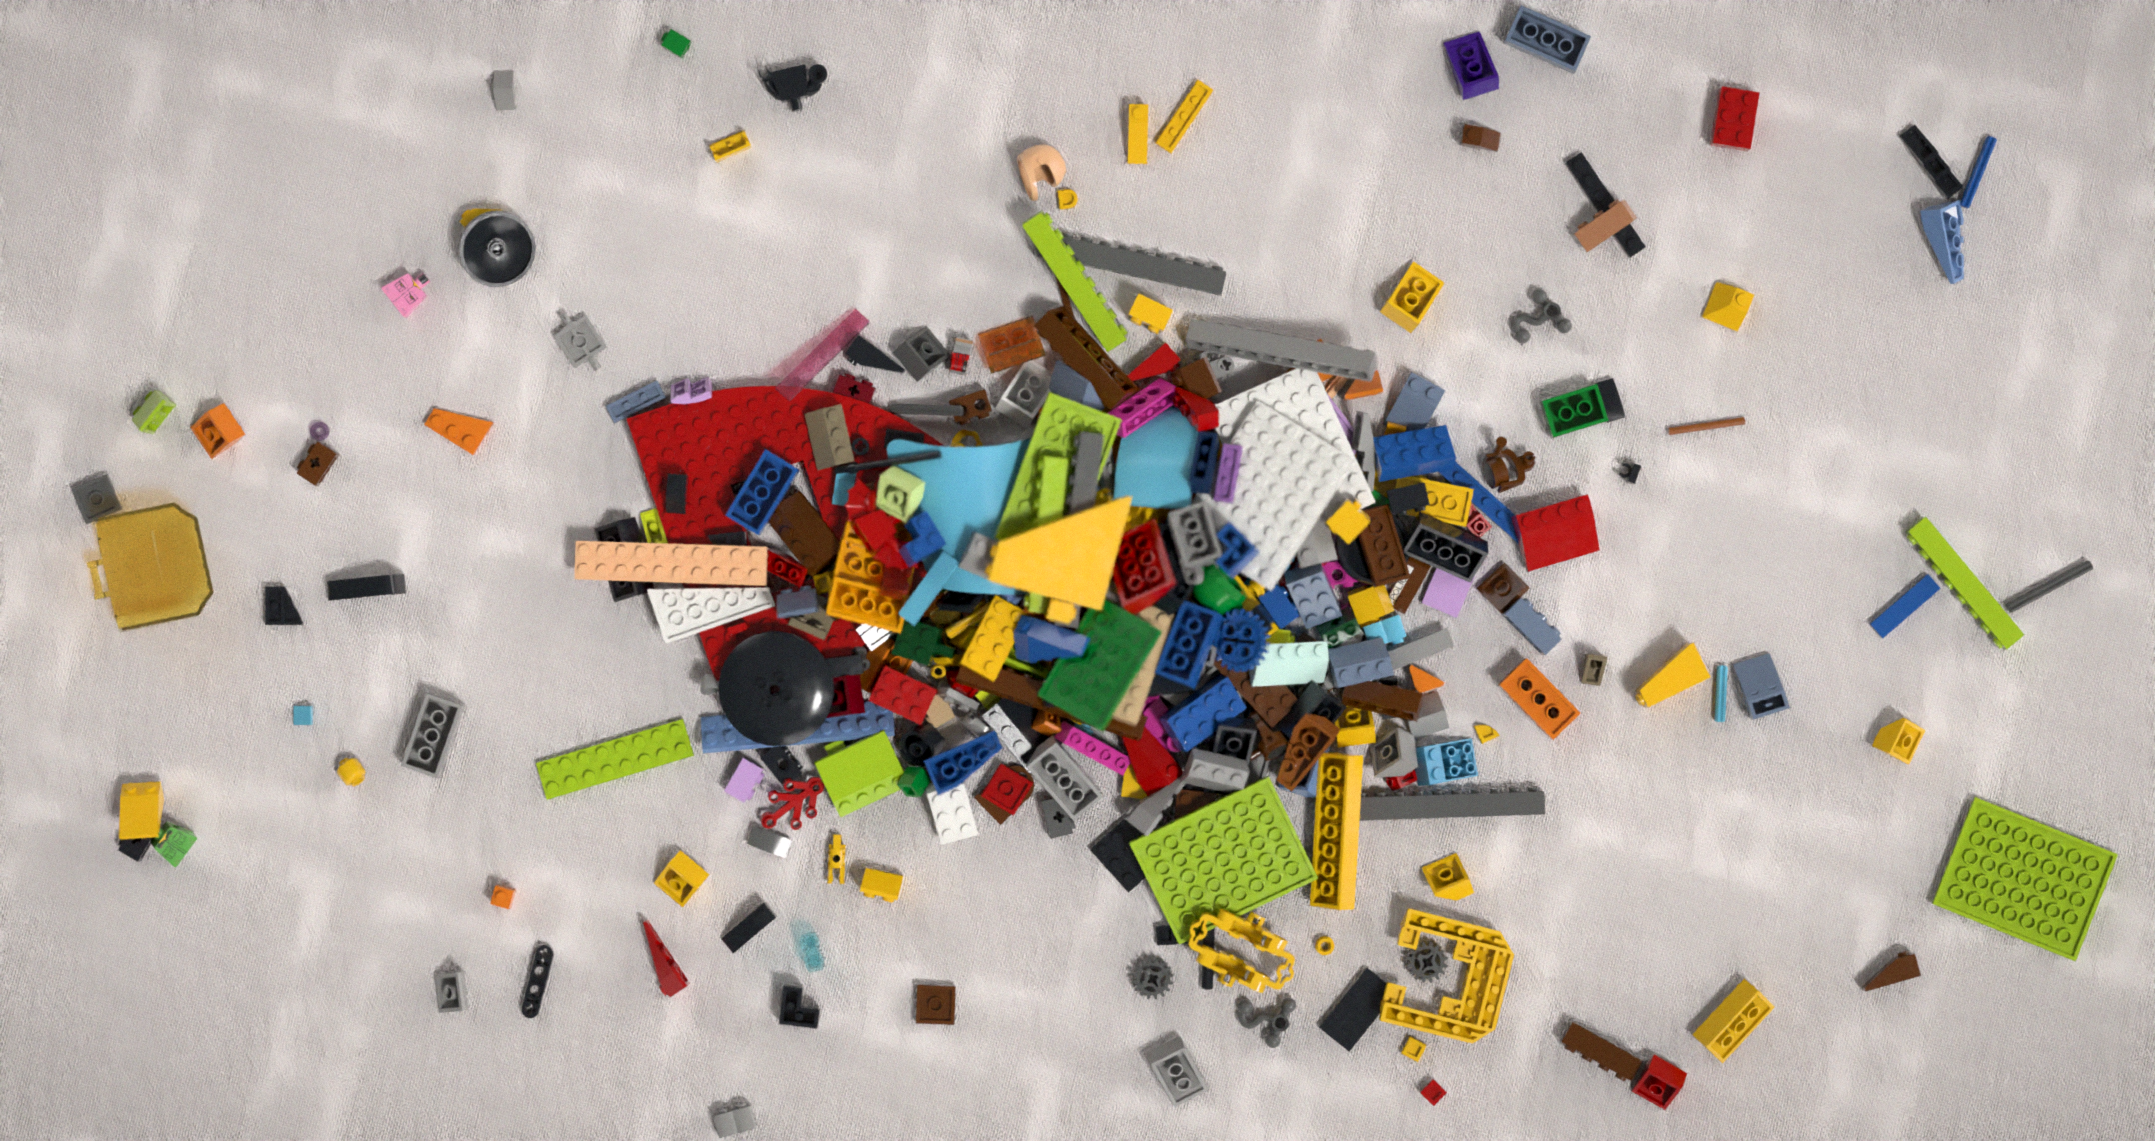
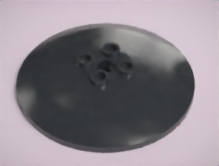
M784 631L762 632L741 642L727 657L719 677V698L729 722L746 738L768 746L791 745L812 735L827 718L834 698L833 675L823 654L808 640ZM772 685L779 686L780 694L773 695L770 692V687Z

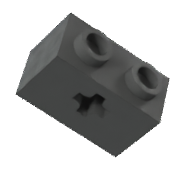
M1054 798L1041 801L1050 839L1072 834V829L1076 828L1075 823ZM1057 811H1060V814L1065 815V817L1062 818V822H1058V819H1054V816H1056Z

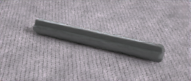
M2089 560L2010 601L2006 604L2007 610L2013 613L2093 570L2092 563Z

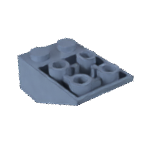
M1770 653L1733 664L1751 720L1790 708Z

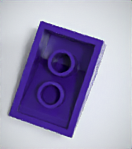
M1480 31L1443 43L1456 85L1463 100L1499 89V75Z

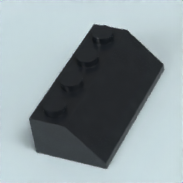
M1419 512L1410 526L1402 550L1404 554L1467 582H1471L1488 555V541Z
M635 517L618 520L594 528L597 540L600 542L642 543ZM608 580L614 602L647 594V589H655L653 582Z
M1234 717L1219 723L1212 753L1246 760L1249 766L1257 732L1255 719ZM1204 788V789H1203L1204 792H1209V793H1216V794H1223V795H1228V794H1229V793H1225V792H1221V791H1216V790H1212V789H1208V788Z

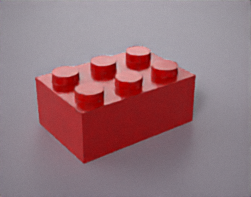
M1724 86L1719 88L1710 140L1711 146L1747 152L1751 149L1760 92Z
M884 664L868 697V701L921 725L934 699L937 688Z

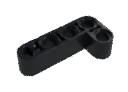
M392 574L327 581L328 601L406 593L404 574Z

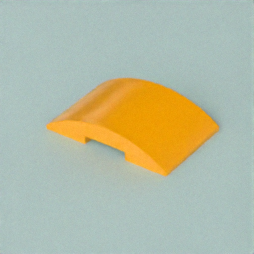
M846 519L833 570L825 615L901 633L904 618L898 613L909 599L908 595L915 568L908 567L903 571L896 567L886 568L881 561L873 559L876 553L872 556L851 527L853 521H847ZM901 520L894 525L897 530L895 536L903 542L913 541L905 527L907 523Z

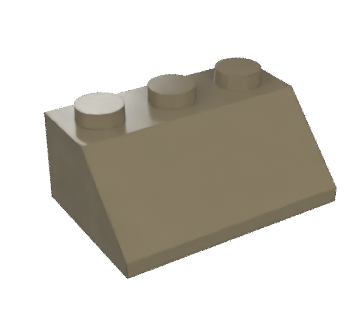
M842 405L823 408L805 414L817 470L855 462Z

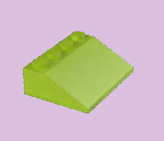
M884 729L814 762L840 818L901 790L897 783L905 772Z

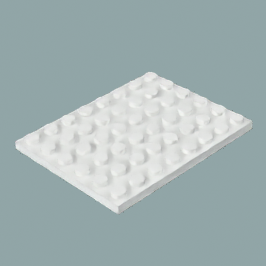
M1296 368L1215 405L1219 410V427L1215 429L1222 445L1223 443L1230 444L1258 400L1355 460L1325 507L1327 519L1331 518L1347 499L1353 502L1357 498L1362 503L1361 509L1375 503L1374 497L1317 372Z
M1257 400L1230 442L1231 445L1243 447L1233 504L1213 500L1220 464L1219 459L1216 464L1210 494L1197 493L1191 505L1206 501L1209 504L1217 532L1230 521L1260 551L1241 573L1272 591L1355 460ZM1220 540L1223 552L1225 553L1229 548Z

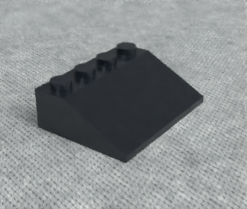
M998 696L980 710L979 713L1030 774L1031 772L1026 767L1027 762L1037 747L1050 736H1045L1032 729L1038 709Z

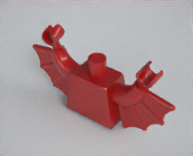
M856 478L853 488L847 490L849 498L844 505L848 511L847 521H853L851 527L872 556L876 553L873 559L881 561L886 568L896 567L903 571L905 568H908V565L899 550L910 542H903L895 536L897 530L894 525L901 520L892 515L887 516L882 509L877 510L875 502L878 488L876 484L879 480L874 483V490H870L859 478ZM916 563L911 567L918 568V564Z

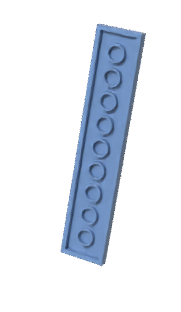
M870 701L864 702L865 713L826 718L812 735L791 745L864 739L883 729L887 736H895L893 712ZM726 715L701 717L703 753L779 747L759 744L746 738L732 726Z

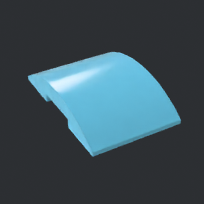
M1169 407L1127 437L1121 438L1116 466L1114 499L1128 495L1132 497L1130 506L1182 509L1191 505L1193 493L1190 490L1189 476L1198 431L1190 425L1187 418L1181 414L1177 407Z

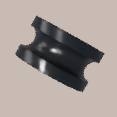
M857 438L852 443V450L857 455H865L869 450V443L864 438ZM859 441H863V444H866V448H863L862 452H858L859 449H855V445H858Z

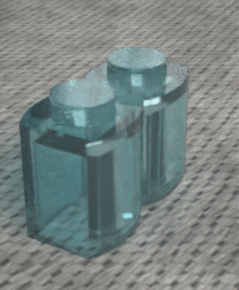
M813 931L802 934L800 946L805 953L804 962L806 969L809 973L823 970L825 958L820 950L821 941L818 933Z

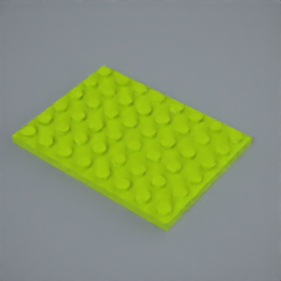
M1269 775L1245 786L1242 790L1228 794L1151 831L1148 836L1144 834L1129 842L1179 945L1189 940L1191 935L1190 924L1198 920L1204 912L1217 916L1220 909H1224L1237 916H1241L1318 879ZM1210 921L1206 924L1207 931L1216 927ZM1202 923L1198 928L1194 927L1195 936L1198 932H1203L1201 928Z
M1974 797L1931 904L2076 962L2118 854Z

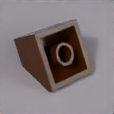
M1207 356L1170 374L1172 382L1176 387L1205 399H1209L1222 392Z

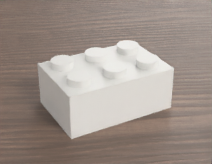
M965 782L939 796L934 784H928L926 792L941 845L979 835Z

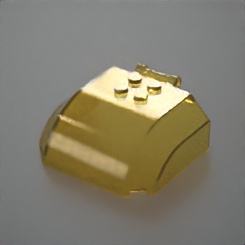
M169 503L99 517L95 520L101 559L86 562L87 568H90L95 594H93L94 600L110 597L119 633L199 616L214 591L196 516L188 513L176 503ZM103 565L108 587L106 592L102 590L97 566Z

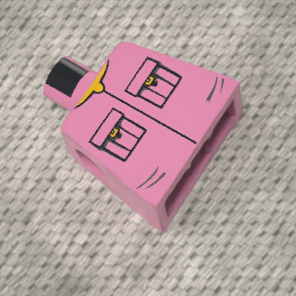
M408 273L383 286L381 289L403 317L407 318L426 298L427 294L422 288L430 280L424 273L416 279Z

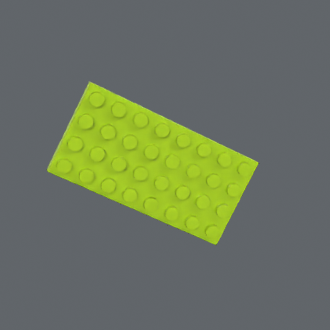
M1048 392L994 538L1001 540L1032 529V520L1036 518L1037 510H1034V500L1038 498L1039 492L1036 490V481L1040 479L1041 472L1038 471L1039 459L1042 460V455L1065 457L1068 459L1062 511L1063 518L1064 512H1068L1066 495L1071 490L1068 480L1069 475L1073 474L1074 466H1071L1072 455L1076 454V447H1074L1075 435H1078L1079 431L1104 435L1098 476L1099 481L1122 419Z

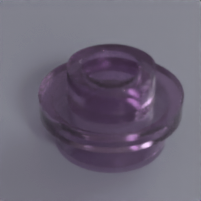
M316 422L310 429L312 438L317 441L327 439L330 433L328 425L324 422ZM318 428L323 429L322 435L317 434Z

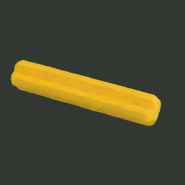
M990 602L945 630L948 637L952 639L980 622Z

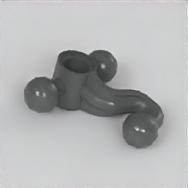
M1537 289L1532 293V300L1544 307L1543 314L1538 318L1527 314H1520L1512 322L1515 339L1521 344L1528 342L1530 339L1529 331L1520 328V323L1523 321L1530 325L1539 326L1548 319L1555 320L1557 329L1561 333H1568L1572 328L1571 321L1561 317L1560 306L1554 302L1550 303L1547 300L1546 292L1542 289ZM1549 306H1554L1557 309V314L1553 317L1547 314Z
M1285 998L1281 1003V1014L1274 1016L1269 1013H1260L1252 1021H1248L1246 1015L1253 1011V1004L1250 1000L1245 999L1240 1001L1238 1005L1240 1011L1238 1019L1240 1024L1248 1029L1255 1028L1264 1020L1271 1022L1274 1030L1267 1035L1265 1041L1268 1047L1276 1048L1281 1042L1280 1033L1289 1027L1288 1015L1296 1009V1002L1292 998ZM1281 1017L1286 1020L1284 1028L1276 1026L1277 1018Z

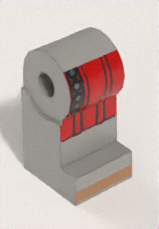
M959 337L954 338L949 372L965 375L973 340Z

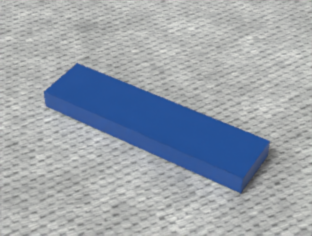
M1929 574L1925 575L1873 620L1870 626L1883 639L1941 588Z

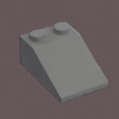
M1181 1036L1147 1052L1150 1065L1174 1107L1209 1090Z

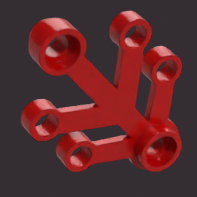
M811 777L807 781L785 779L783 787L786 791L790 792L795 788L804 789L798 794L771 790L767 795L771 803H777L779 800L788 802L773 813L764 812L760 817L763 827L767 829L773 828L780 817L794 808L789 824L793 830H799L802 826L800 816L803 800L808 796L809 801L808 806L805 808V814L811 819L816 817L817 795L822 793L825 787L823 780L819 777ZM788 783H792L790 787H786ZM814 785H818L816 789H812ZM772 795H777L776 798L771 799ZM809 810H814L812 814H808ZM770 819L772 820L771 823L766 824V822H767L768 820H770ZM795 821L799 822L796 826H793Z

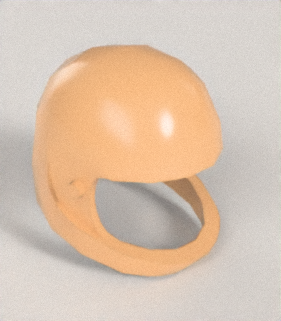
M1034 145L1017 156L1020 176L1031 201L1038 200L1037 182L1045 180L1052 187H1057L1066 173L1063 157L1059 151L1050 145Z

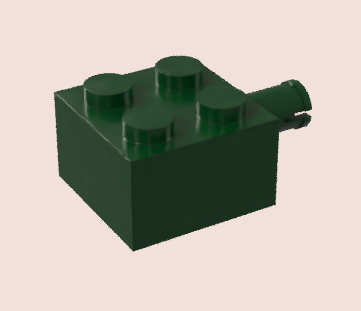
M904 619L901 633L897 635L892 654L932 666L936 654L952 659L956 648L940 643L943 629L920 621L914 626Z

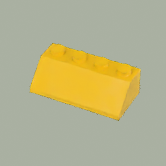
M1744 978L1692 1035L1721 1063H1724L1774 1009V1006Z

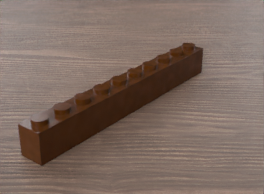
M960 666L955 683L1088 725L1058 707H1043V699L1037 694L1045 680L1039 682L1033 680L1034 677L1030 675H1017L1014 670L1004 668V670L1000 669L995 681L992 682L967 667ZM1141 712L1136 726L1111 718L1104 731L1140 741L1147 716H1144V713Z

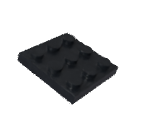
M1124 819L1090 850L1129 893L1146 878L1129 844L1130 841L1144 834Z

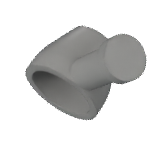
M714 675L702 676L700 684L701 694L711 695L719 691V681L715 679Z

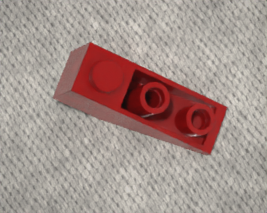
M1174 388L1173 404L1187 418L1191 426L1198 432L1219 427V410L1210 400L1182 388Z
M768 548L767 571L798 587H802L808 569L791 555L777 548Z

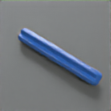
M1987 136L1960 201V205L1964 208L1971 206L1997 139L1992 136Z

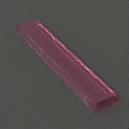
M855 309L775 387L776 390L790 402L870 321Z

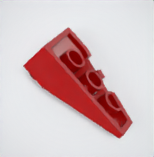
M647 920L643 925L658 980L661 984L659 988L665 996L668 994L669 997H672L687 987L690 982Z

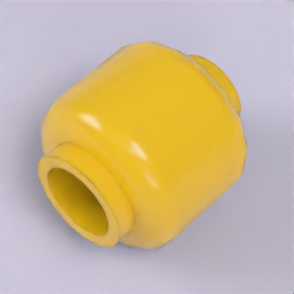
M344 758L339 762L337 774L345 785L355 787L365 779L366 771L358 759Z

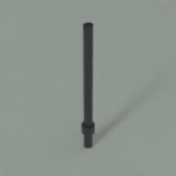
M935 451L863 463L850 462L848 465L836 466L834 471L836 474L848 472L849 474H855L861 470L941 459L942 452Z

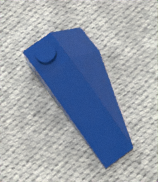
M995 731L924 761L938 796L957 788L1002 749Z

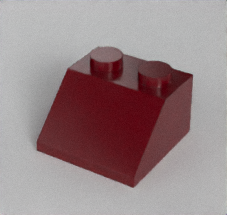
M860 675L833 678L834 698L827 718L865 713Z

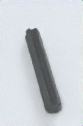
M894 403L890 406V412L892 414L962 416L963 406Z

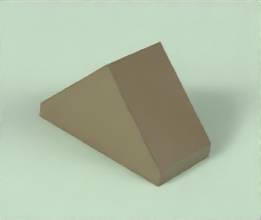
M1585 654L1581 683L1601 685L1607 662L1606 656Z

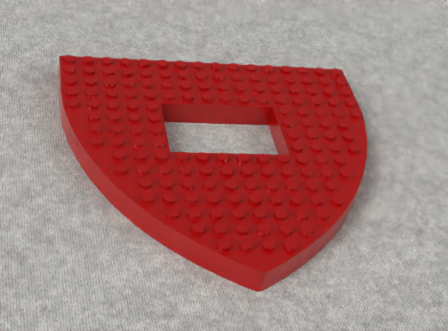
M751 386L712 391V398L690 404L672 403L627 419L669 544L713 545L708 535L746 531L747 546H752L747 529L725 515L736 499L732 486L745 482L765 449L791 465L804 462L823 520L841 541L848 511L845 506L832 504L836 480L835 467L817 470L805 418L806 413L842 405L851 446L857 438H864L869 443V450L865 455H857L853 451L855 462L858 463L889 459L887 448H884L886 428L925 434L924 444L946 446L913 424L879 407L847 396L799 387ZM859 441V444L855 445V449H859L858 452H862L863 448H866V444H863V441ZM891 466L861 470L859 473H856V478H859L866 485L880 479V475L890 469ZM668 473L689 476L686 514L666 513ZM922 560L917 563L918 568L914 569L909 594L927 575ZM813 579L803 582L802 587L811 586L812 589H816ZM682 583L684 589L766 588L765 585ZM793 585L771 593L775 603L774 607L699 632L712 673L715 679L719 681L720 673L727 657L741 642L753 635L768 631L789 632L811 642L824 657L846 656L854 653L852 652L854 647L866 645L855 629L860 623L845 619L833 621L825 640L788 625L791 617L778 618L777 595H781V591L792 589V592H799L800 587ZM829 592L820 594V596L828 599ZM747 622L748 630L734 635L728 634L727 628ZM772 685L770 692L772 694L780 692V687Z

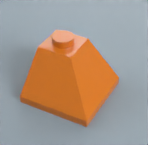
M1378 370L1375 371L1371 382L1355 379L1343 396V401L1383 393Z

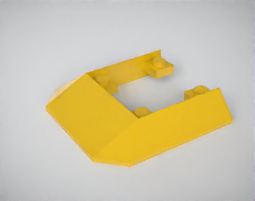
M1408 908L1400 924L1401 928L1396 945L1416 950L1421 932L1453 939L1456 942L1452 959L1467 962L1468 965L1459 1000L1442 996L1437 1014L1402 1005L1407 987L1387 982L1380 1004V1021L1472 1044L1496 1028L1514 954L1500 931Z

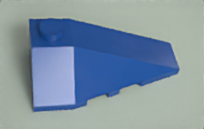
M1024 615L1021 616L1014 630L1016 658L1030 663H1035L1042 659L1049 661L1056 657L1064 659L1082 656L1090 640L1086 636Z

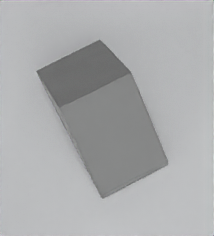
M514 71L494 72L493 92L497 111L516 110Z

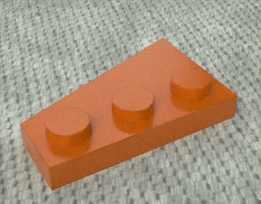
M434 408L424 425L474 455L494 423Z

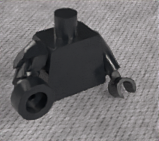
M805 64L770 72L768 67L765 66V73H760L759 68L757 69L766 91L775 100H781L782 103L790 102L792 112L803 110L801 99L813 96L819 92L822 83L826 81L828 76L826 68L820 64L813 65L809 69V82L807 80Z

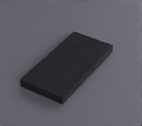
M1366 968L1319 1028L1350 1052L1380 1014V1004L1383 999L1386 982Z

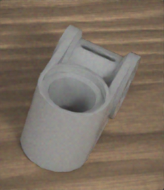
M1222 357L1209 362L1216 379L1231 373L1234 369V361L1229 357ZM1223 360L1231 363L1228 371L1225 368H1220Z

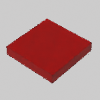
M1000 763L981 796L1014 816L1033 782Z

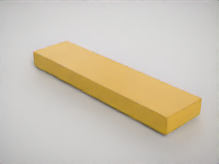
M1197 80L1155 144L1172 154L1214 90L1200 80Z

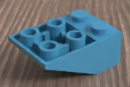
M1472 738L1416 747L1418 767L1415 768L1418 786L1478 776Z

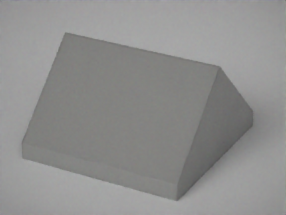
M1438 692L1423 696V703L1417 722L1406 720L1410 733L1414 735V739L1449 728L1446 712Z
M464 970L434 974L439 1013L469 1009Z

